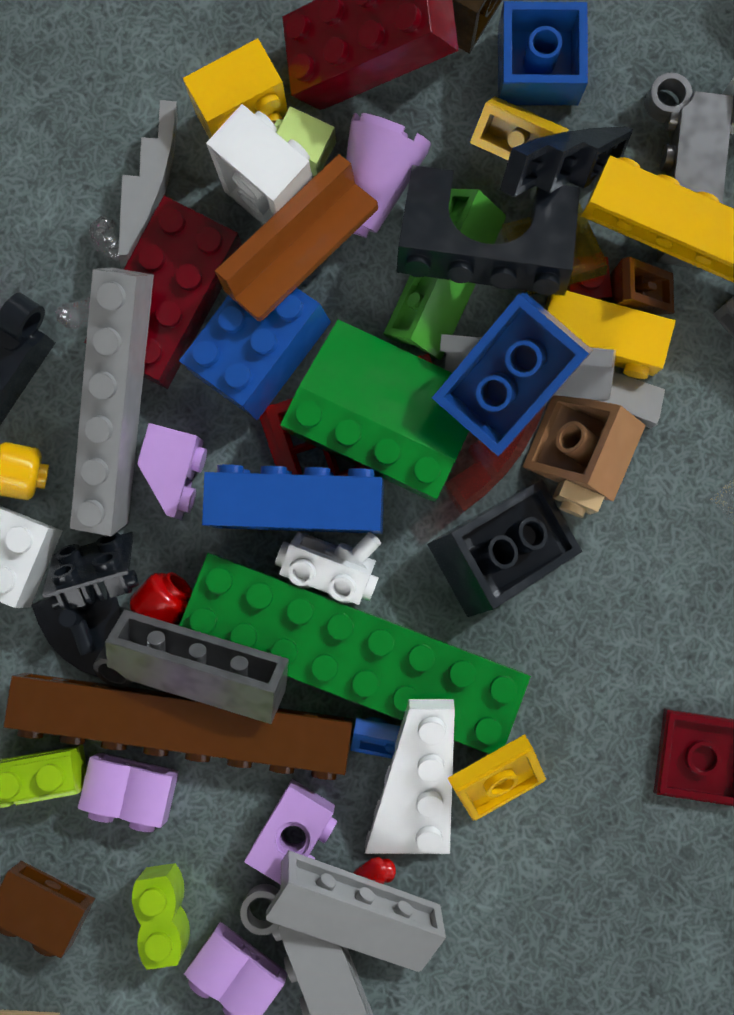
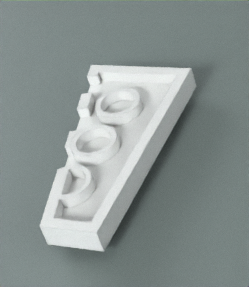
M409 699L395 743L392 762L388 766L385 775L384 788L374 811L371 830L368 831L366 837L365 854H450L452 786L448 777L453 775L454 699Z

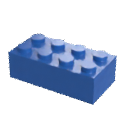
M217 465V472H204L202 525L218 529L340 533L371 532L373 534H383L385 484L382 477H376L373 469L352 468L348 469V476H334V473L330 472V468L305 467L304 475H292V471H287V467L261 466V474L250 473V470L244 469V466Z

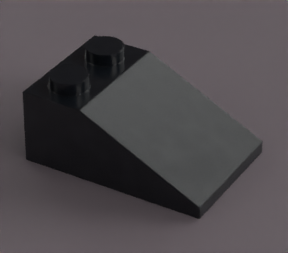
M543 480L537 481L427 544L467 617L494 610L582 552Z

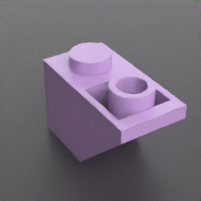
M148 423L137 464L165 514L182 520L183 513H190L193 507L196 489L191 488L195 472L201 473L203 470L207 449L202 448L204 441L196 435Z

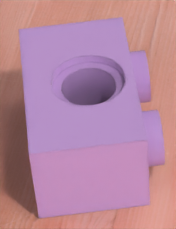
M292 779L248 852L244 862L281 885V861L288 850L315 859L310 853L316 842L319 840L325 843L337 823V820L332 818L335 805ZM289 826H297L304 831L306 839L301 843L292 844L284 838L283 830Z

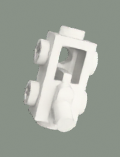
M298 531L291 543L285 541L282 543L275 565L281 567L279 575L289 578V581L298 587H313L328 593L329 597L337 602L345 604L352 602L359 605L362 598L370 601L379 577L371 575L376 560L368 557L381 545V542L377 536L369 532L354 548L345 543H340L336 546Z

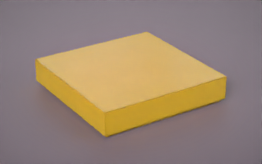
M524 734L448 777V780L472 820L476 821L545 782L546 778L534 749Z

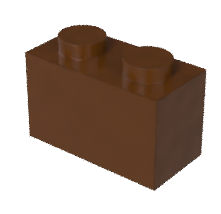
M20 861L8 870L0 886V933L9 937L18 936L30 942L34 950L44 956L62 958L73 945L96 898Z

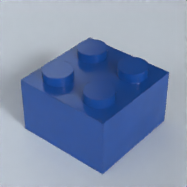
M504 1L498 25V98L514 105L578 106L588 84L587 2Z

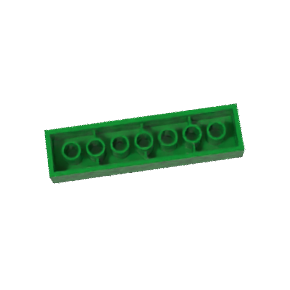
M207 553L179 625L289 659L288 677L399 720H403L409 699H454V741L487 754H491L506 745L531 677L517 669L212 553Z

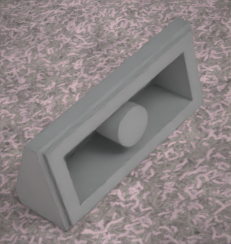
M613 372L610 399L607 401H596L621 405L645 424V427L651 429L658 424L665 389Z

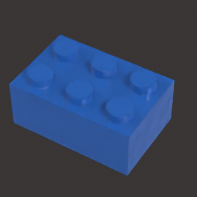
M298 288L262 321H257L228 295L179 361L195 377L255 420H258L330 325L331 321L321 304Z
M519 293L434 394L432 399L499 456L509 447L593 350L527 293Z

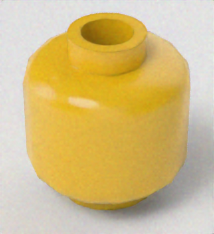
M10 442L1 443L0 496L29 500L34 496L36 488L45 489L49 465L42 464L41 451L31 446Z

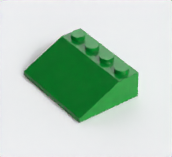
M339 319L336 321L300 383L280 424L284 432L362 469H373L377 476L433 503L438 499L469 432L432 399L434 394L452 374L451 372Z

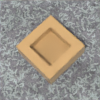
M567 480L558 483L553 495V499L562 502L560 506L562 511L583 518L585 513L590 515L597 513L605 497Z

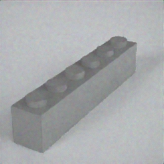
M112 267L93 269L70 529L112 536L129 522L153 274Z

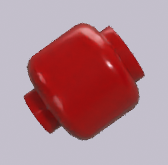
M153 573L130 597V609L132 612L179 625L191 597L192 589L176 573Z

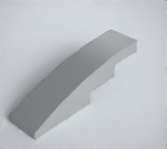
M160 100L158 138L141 137L139 176L122 175L118 248L121 269H124L161 199L166 194L174 162L178 124L177 101Z

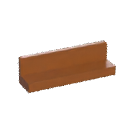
M338 154L215 270L225 293L257 321L264 320L378 210V202L355 184L351 163Z

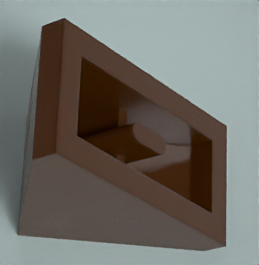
M630 256L622 258L610 274L612 290L610 303L650 314H674L673 273Z

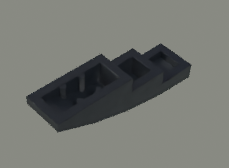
M624 126L567 131L537 138L516 146L511 150L500 190L516 197L534 186L550 193L570 182L584 189L598 180L610 155L616 158L623 157L633 129Z

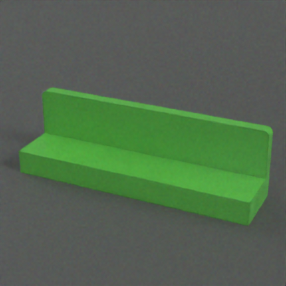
M451 189L449 214L455 227L472 240L494 244L506 219V215L479 189ZM410 275L383 334L395 342L415 345L433 359L441 360L445 353L440 351L441 334L453 335L476 284L468 282L456 283L452 280L413 277Z

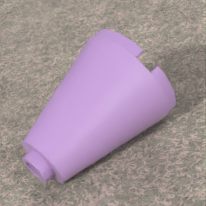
M357 113L353 114L346 160L352 165L355 184L378 202V210L353 233L367 238L369 231L373 233L379 231L409 184L412 165L420 166L431 146L430 141L418 133L414 141L407 138L408 134L404 132L405 126L367 113H362L361 117Z

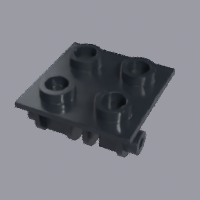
M133 532L121 535L115 533L112 536L104 535L94 543L83 546L71 544L58 550L52 556L42 594L43 598L50 597L53 609H62L64 611L85 606L86 602L89 605L94 604L95 594L92 584L101 601L107 600V591L110 598L131 593L133 587L139 586L135 570L129 571Z

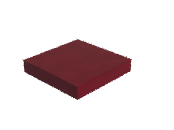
M664 708L653 792L657 795L734 806V719Z

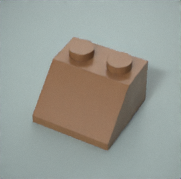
M554 395L551 398L522 467L558 483L564 480L570 481L605 496V500L614 502L646 425L621 405L591 399Z

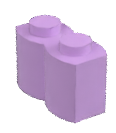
M97 753L89 758L78 809L89 812L88 818L94 821L109 823L113 822L114 818H120L130 822L129 827L133 830L153 832L155 827L161 828L168 821L179 771Z
M221 922L216 926L184 973L189 979L188 984L190 988L202 998L212 997L218 1000L223 1005L225 1015H263L284 986L287 978V972Z

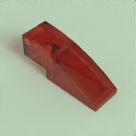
M545 406L499 456L480 440L470 446L468 453L475 464L446 482L443 486V489L460 514L483 498L508 473L523 453L535 432Z

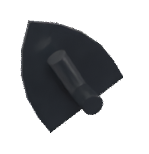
M92 584L95 594L94 604L89 605L86 602L85 606L64 611L62 609L54 610L50 598L32 604L37 622L53 649L64 660L80 671L98 677L93 670V664L121 616L117 596L110 598L107 591V600L101 601Z

